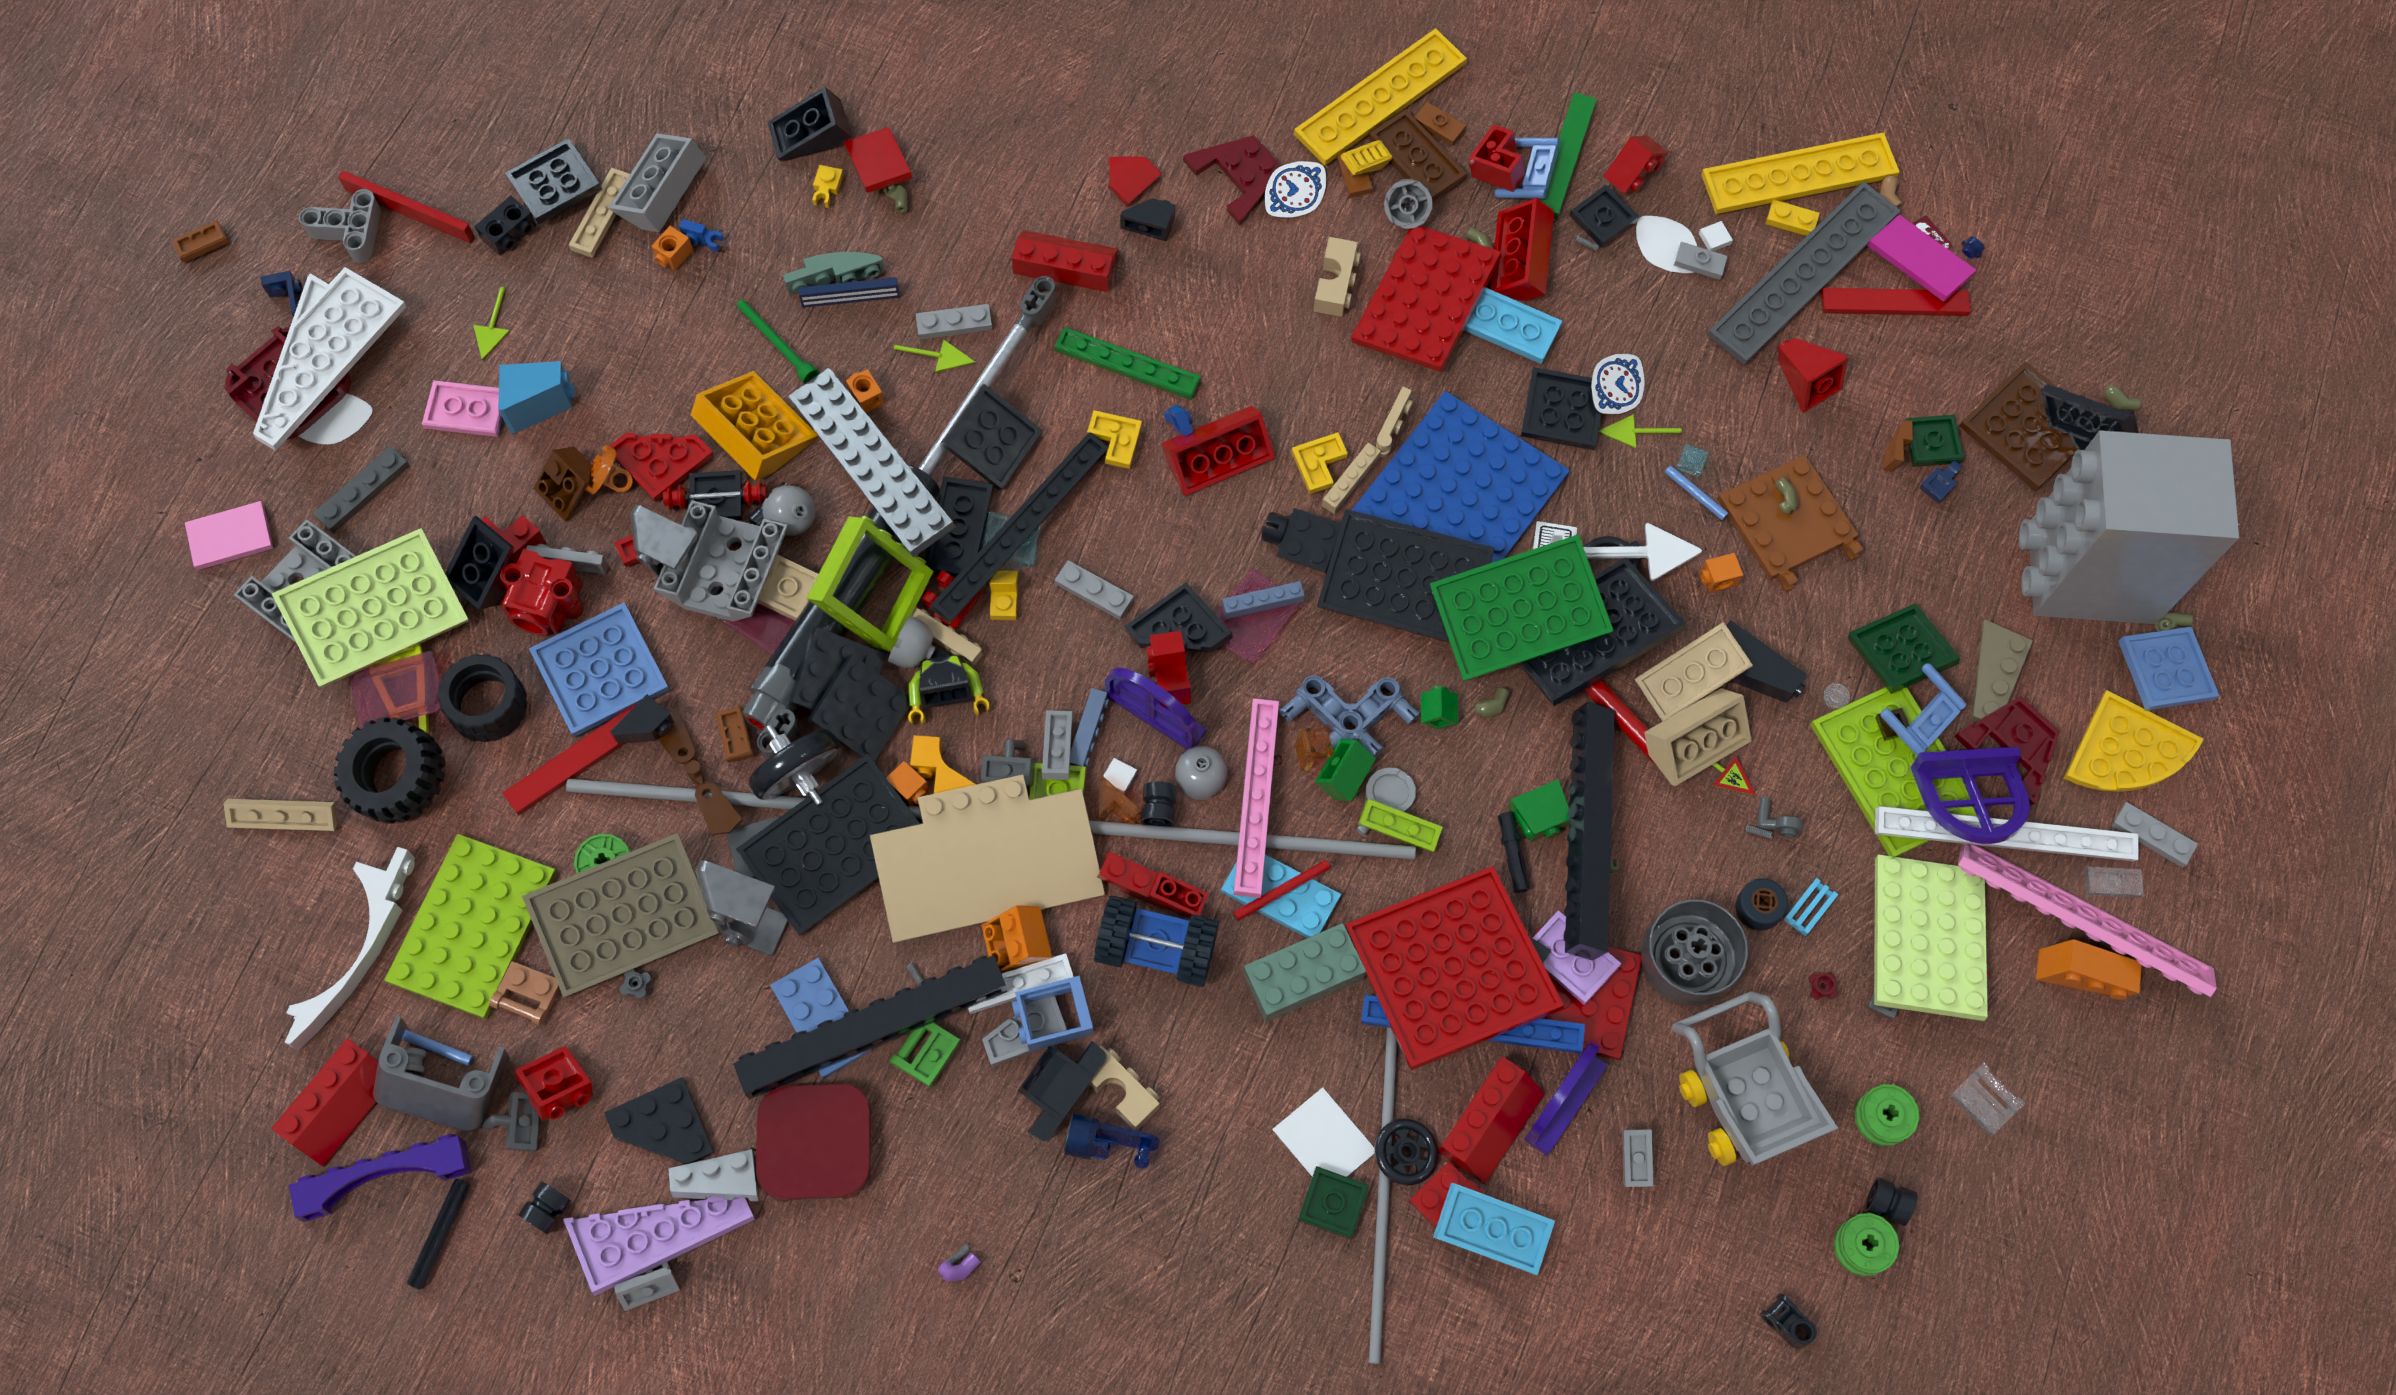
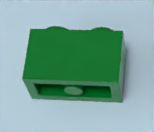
M1339 739L1316 778L1315 783L1334 800L1351 802L1358 793L1364 778L1369 774L1376 758L1357 740Z

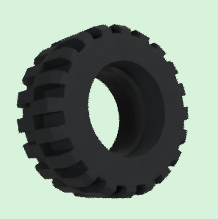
M381 717L377 719V722L370 720L363 724L364 728L360 729L357 727L351 732L353 736L349 740L345 739L342 743L344 748L341 753H337L335 759L338 761V766H334V776L338 777V780H335L336 790L341 792L340 798L349 805V808L378 822L393 824L396 821L399 823L406 822L410 819L409 816L416 818L423 813L421 809L424 807L429 808L434 803L431 799L435 794L439 795L442 789L439 787L440 781L444 782L445 773L442 772V768L446 765L445 758L440 756L442 749L439 744L435 743V739L429 733L395 717L392 719ZM397 749H403L406 757V766L401 779L389 790L378 793L374 784V774L378 763L388 753Z

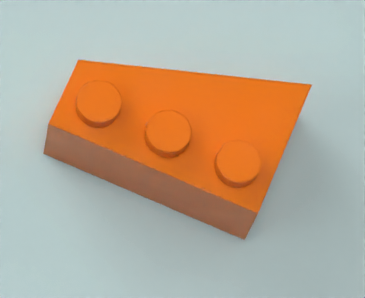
M2072 939L2039 949L2036 980L2109 995L2117 1000H2125L2128 996L2139 994L2142 965L2128 957Z

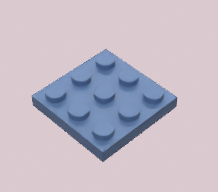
M2192 627L2123 636L2118 641L2145 711L2213 701L2219 697Z

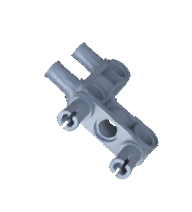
M1315 675L1308 676L1303 681L1302 686L1296 690L1295 697L1279 710L1283 718L1287 716L1286 720L1291 723L1305 708L1309 709L1332 731L1320 744L1316 745L1320 753L1324 752L1323 756L1325 758L1331 755L1339 739L1357 740L1376 757V753L1379 755L1384 747L1368 733V730L1389 711L1393 710L1408 725L1413 723L1412 720L1416 721L1421 714L1404 699L1405 695L1400 690L1398 682L1390 677L1380 679L1367 690V694L1356 704L1352 703L1350 705L1341 700L1334 693V688L1322 678ZM1313 687L1318 689L1319 693L1310 694L1307 689ZM1387 689L1393 695L1384 696L1380 691ZM1352 723L1356 726V729L1348 730L1343 725Z

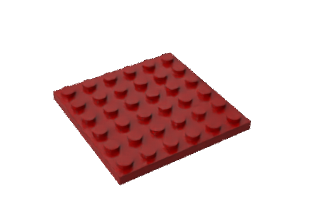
M1494 866L1344 924L1364 965L1366 976L1411 1071L1564 1008V1004Z

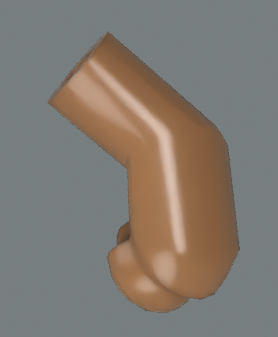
M1887 176L1881 183L1880 194L1897 208H1900L1903 202L1895 195L1899 180L1895 176Z

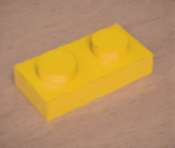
M1773 200L1765 224L1807 236L1816 228L1820 213Z

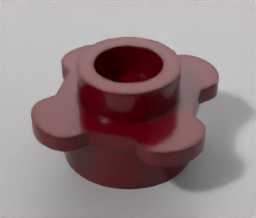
M1812 973L1809 976L1808 980L1812 985L1810 995L1813 999L1818 1000L1821 997L1834 999L1837 996L1836 977L1834 974L1822 973L1818 975L1817 973Z

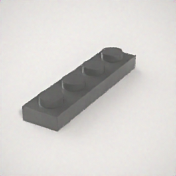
M389 446L319 507L313 515L328 530L334 533L410 465Z

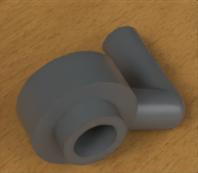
M1760 797L1757 821L1759 828L1776 830L1780 832L1782 837L1795 838L1797 834L1802 833V819L1791 816L1769 819L1771 799Z

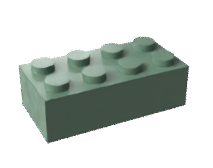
M1343 923L1249 963L1243 968V976L1265 1023L1364 980L1366 974L1364 965Z

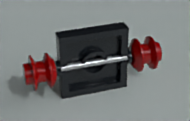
M740 470L689 473L690 492H686L682 485H679L678 490H672L671 486H668L667 491H663L664 506H669L670 511L673 510L674 506L678 505L681 510H684L687 502L691 503L692 500L715 506L719 516L733 520H742L743 499L751 506L753 501L758 500L761 504L768 497L767 486L762 485L761 480L758 481L757 485H751L750 481H747L744 489H742V473Z

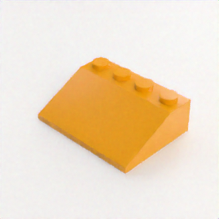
M754 371L698 393L691 412V416L755 481L777 471L818 438V434Z

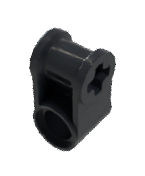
M1779 1293L1776 1296L1777 1300L1767 1311L1763 1310L1760 1316L1791 1347L1803 1349L1815 1340L1817 1335L1816 1327L1787 1296ZM1782 1309L1783 1311L1778 1316H1776V1314ZM1796 1327L1803 1328L1806 1331V1341L1796 1337Z

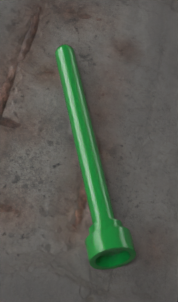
M739 300L737 302V307L797 369V376L804 384L819 375V370L812 363L803 362L746 301Z

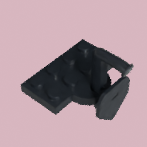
M2046 384L2040 390L2049 428L2068 434L2078 450H2085L2099 430L2139 433L2136 416L2132 411H2121L2104 403L2090 400L2084 396L2076 395Z

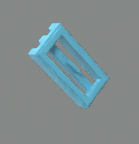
M1818 878L1813 881L1784 918L1787 923L1804 936L1810 932L1838 896V893L1835 891L1831 892L1829 890L1830 887L1826 884L1822 885ZM1814 889L1819 890L1820 892L1799 919L1795 921L1792 917ZM1824 895L1828 897L1809 924L1803 927L1801 924Z

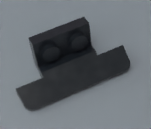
M1091 1041L1076 1063L1059 1050L1048 1046L1017 1090L1043 1109L1027 1131L1029 1134L1042 1141H1049L1054 1136L1106 1062L1107 1055L1097 1044Z

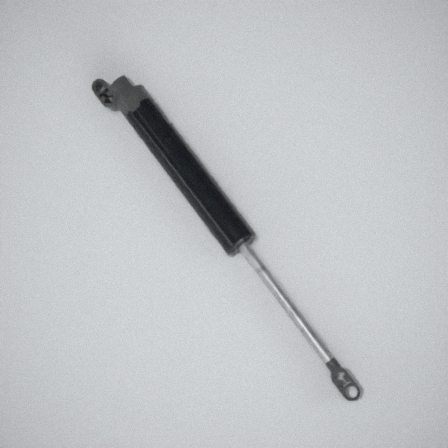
M1041 276L1033 282L1020 303L1022 314L919 468L908 465L935 500L940 494V488L931 476L948 452L940 444L978 388L982 384L987 385L989 388L992 386L1030 327L1041 325L1057 301L1055 282L1050 277ZM872 506L866 517L872 519L875 522L874 526L878 529L889 532L892 535V540L902 544L874 506ZM864 535L833 597L859 615L896 558ZM810 601L807 602L750 687L753 697L742 711L747 723L761 731L757 739V745L766 760L775 754L773 749H766L771 740H773L766 729L767 726L772 724L778 735L785 734L790 743L794 742L799 734L800 726L794 715L798 705L790 703L789 700L812 628L818 627L841 637H845L849 631L847 627Z

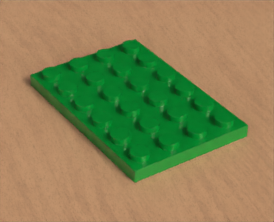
M1579 534L1430 583V588L1463 682L1613 633L1612 625Z

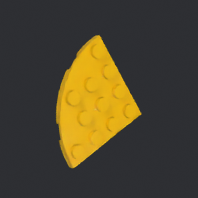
M2106 690L2097 705L2063 779L2077 785L2101 791L2121 792L2143 789L2158 784L2178 772L2194 756L2204 739Z

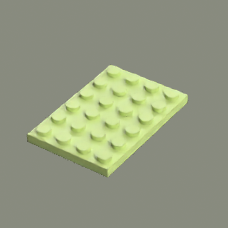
M422 528L272 593L320 689L469 622Z
M1877 855L1875 858L1874 1005L1985 1021L1988 1017L1984 878L1978 875H1968L1961 869V866Z

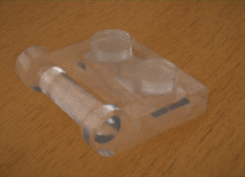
M1983 1062L1950 1096L1992 1136L2025 1102L2020 1097L2016 1098L1988 1071L1990 1068ZM1980 1078L2008 1105L2006 1109L1978 1082Z

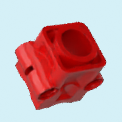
M523 548L517 564H507L501 570L500 577L507 588L501 607L507 615L508 621L515 627L534 635L546 636L548 634L555 636L560 633L566 618L573 620L582 615L584 605L578 595L583 582L581 578L576 576L575 567L572 562L561 559L548 560L534 551Z

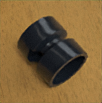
M1158 781L1144 784L1143 802L1146 804H1144L1141 810V823L1154 826H1174L1176 809L1173 805L1177 801L1178 787L1171 783Z
M1877 1177L1868 1194L1865 1210L1881 1217L1886 1214L1889 1221L1906 1226L1916 1206L1917 1192L1903 1186L1896 1189L1893 1182Z
M541 1181L532 1193L534 1199L526 1201L517 1215L548 1235L557 1223L556 1215L563 1214L572 1201Z

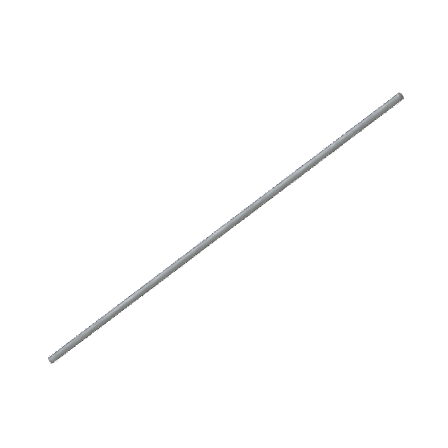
M568 779L566 784L567 792L697 802L695 798L696 789L579 779ZM721 791L731 805L790 810L806 799L804 797L776 796L768 800H760L753 793ZM708 792L703 797L708 798L712 793ZM907 806L917 820H922L920 807ZM1089 820L1092 834L1237 846L1239 843L1240 832ZM1267 835L1266 848L1415 860V846Z

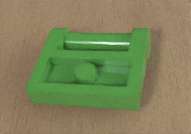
M935 1023L912 1031L897 1055L893 1054L889 1062L931 1088L961 1043V1040ZM925 1031H929L932 1034L911 1064L908 1063L906 1059Z

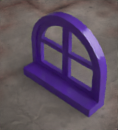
M1119 667L1112 669L1106 677L1105 689L1111 701L1186 750L1197 746L1206 734L1207 729L1196 723L1191 714L1177 699L1143 675ZM1159 701L1162 702L1166 707H1162Z
M2018 747L1920 752L1911 766L1919 792L1930 815L1945 830L1961 839L1980 844L2004 842L2018 833L2028 817L2030 808L2029 798L2016 767V763L2021 757ZM2003 775L2011 797L1982 799L1973 777ZM1962 778L1970 799L1940 801L1932 779ZM2013 804L2011 819L2005 824L1994 828L1985 806ZM1973 807L1982 828L1963 823L1950 814L1946 808Z
M1593 1040L1589 1042L1524 1138V1141L1546 1156L1608 1066L1595 1056L1601 1046Z

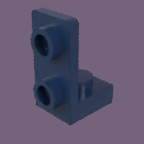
M290 270L261 276V285L270 298L289 294L291 313L294 317L300 300V294L303 292L300 280L295 279Z

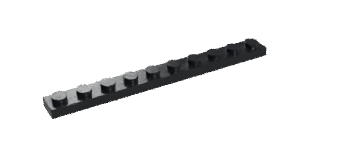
M1089 432L933 601L930 609L948 624H951L1103 457L1109 447Z

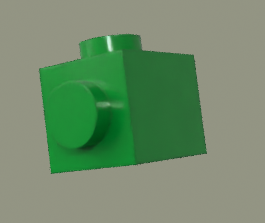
M1436 686L1430 691L1421 693V723L1437 730L1458 724V694L1447 690L1443 686Z

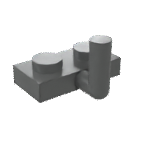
M1007 739L1004 746V757L983 755L981 782H991L1023 775L1025 784L1033 785L1035 759L1014 757L1015 750L1025 749V741Z
M512 1092L509 1099L508 1115L493 1114L483 1121L482 1127L485 1130H491L495 1126H507L505 1150L534 1152L537 1149L539 1115L530 1104L527 1093Z

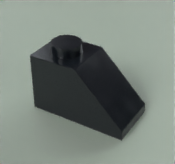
M1154 198L1144 201L1121 212L1120 228L1167 241L1175 220V204H1171L1167 200H1157Z
M646 694L610 733L618 744L656 741L660 736L663 737L670 732L674 720L666 709Z

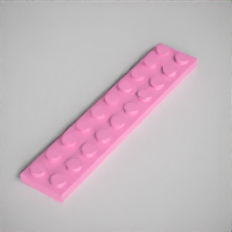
M1962 844L1960 847L1958 865L1968 875H1978L1986 879V883L1991 887L2007 890L2016 900L2030 902L2035 905L2038 911L2045 915L2053 914L2060 918L2061 922L2070 928L2077 927L2085 931L2086 935L2098 942L2102 940L2110 944L2111 948L2122 955L2127 953L2135 957L2141 965L2147 968L2154 967L2162 971L2161 973L2169 980H2179L2187 984V987L2196 994L2202 995L2204 993L2211 997L2217 989L2214 968L1978 845Z

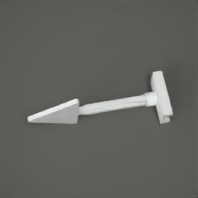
M1649 523L1645 525L1646 546L1583 547L1587 559L1647 558L1651 581H1655L1700 555L1702 552L1700 548ZM1554 531L1550 543L1565 539V531Z

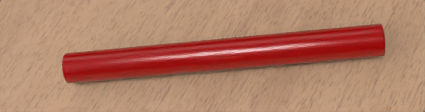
M1324 860L1265 893L1260 898H1256L1233 912L1234 917L1237 921H1240L1330 870L1327 860Z

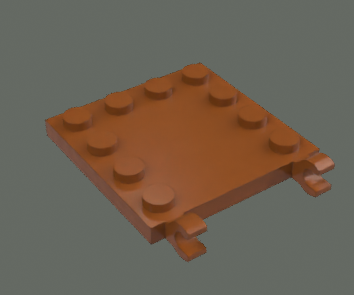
M1805 454L1719 494L1717 498L1721 506L1729 513L1728 517L1769 580L1777 578L1785 592L1794 589V584L1798 583L1797 577L1791 570L1839 547H1842L1850 561L1860 556L1859 553L1863 551L1860 543L1856 541L1858 533ZM1784 476L1797 492L1798 507L1789 514H1784L1780 509L1779 505L1785 501V498L1774 485Z

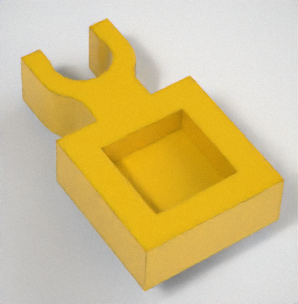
M819 165L813 183L814 190H816L812 199L813 205L817 206L818 200L824 198L825 207L829 208L831 202L830 193L838 194L844 176L843 169Z

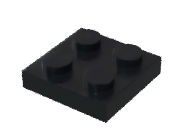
M1607 185L1573 208L1569 215L1601 248L1634 225L1639 218Z

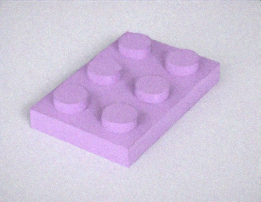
M1558 910L1532 939L1551 949L1543 963L1548 975L1583 1005H1586L1620 968L1621 963L1608 952L1593 961L1565 953L1563 935L1566 927V916Z

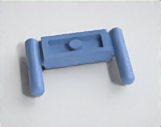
M1515 138L1516 147H1533L1523 181V189H1515L1514 192L1503 188H1497L1494 195L1496 198L1545 199L1558 155V147H1560V138Z
M1929 663L1922 667V671L1941 692L1933 698L1915 720L1905 728L1889 709H1884L1881 712V717L1916 756L1920 752H1925V749L1936 740L1960 713V710L1966 706L1963 699Z

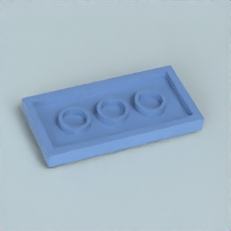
M819 958L770 985L796 1032L804 1030L810 1032L817 1029V1025L826 1020H833L834 1022L843 1018V1015L849 1011ZM871 1049L821 1069L819 1073L824 1080L872 1051Z

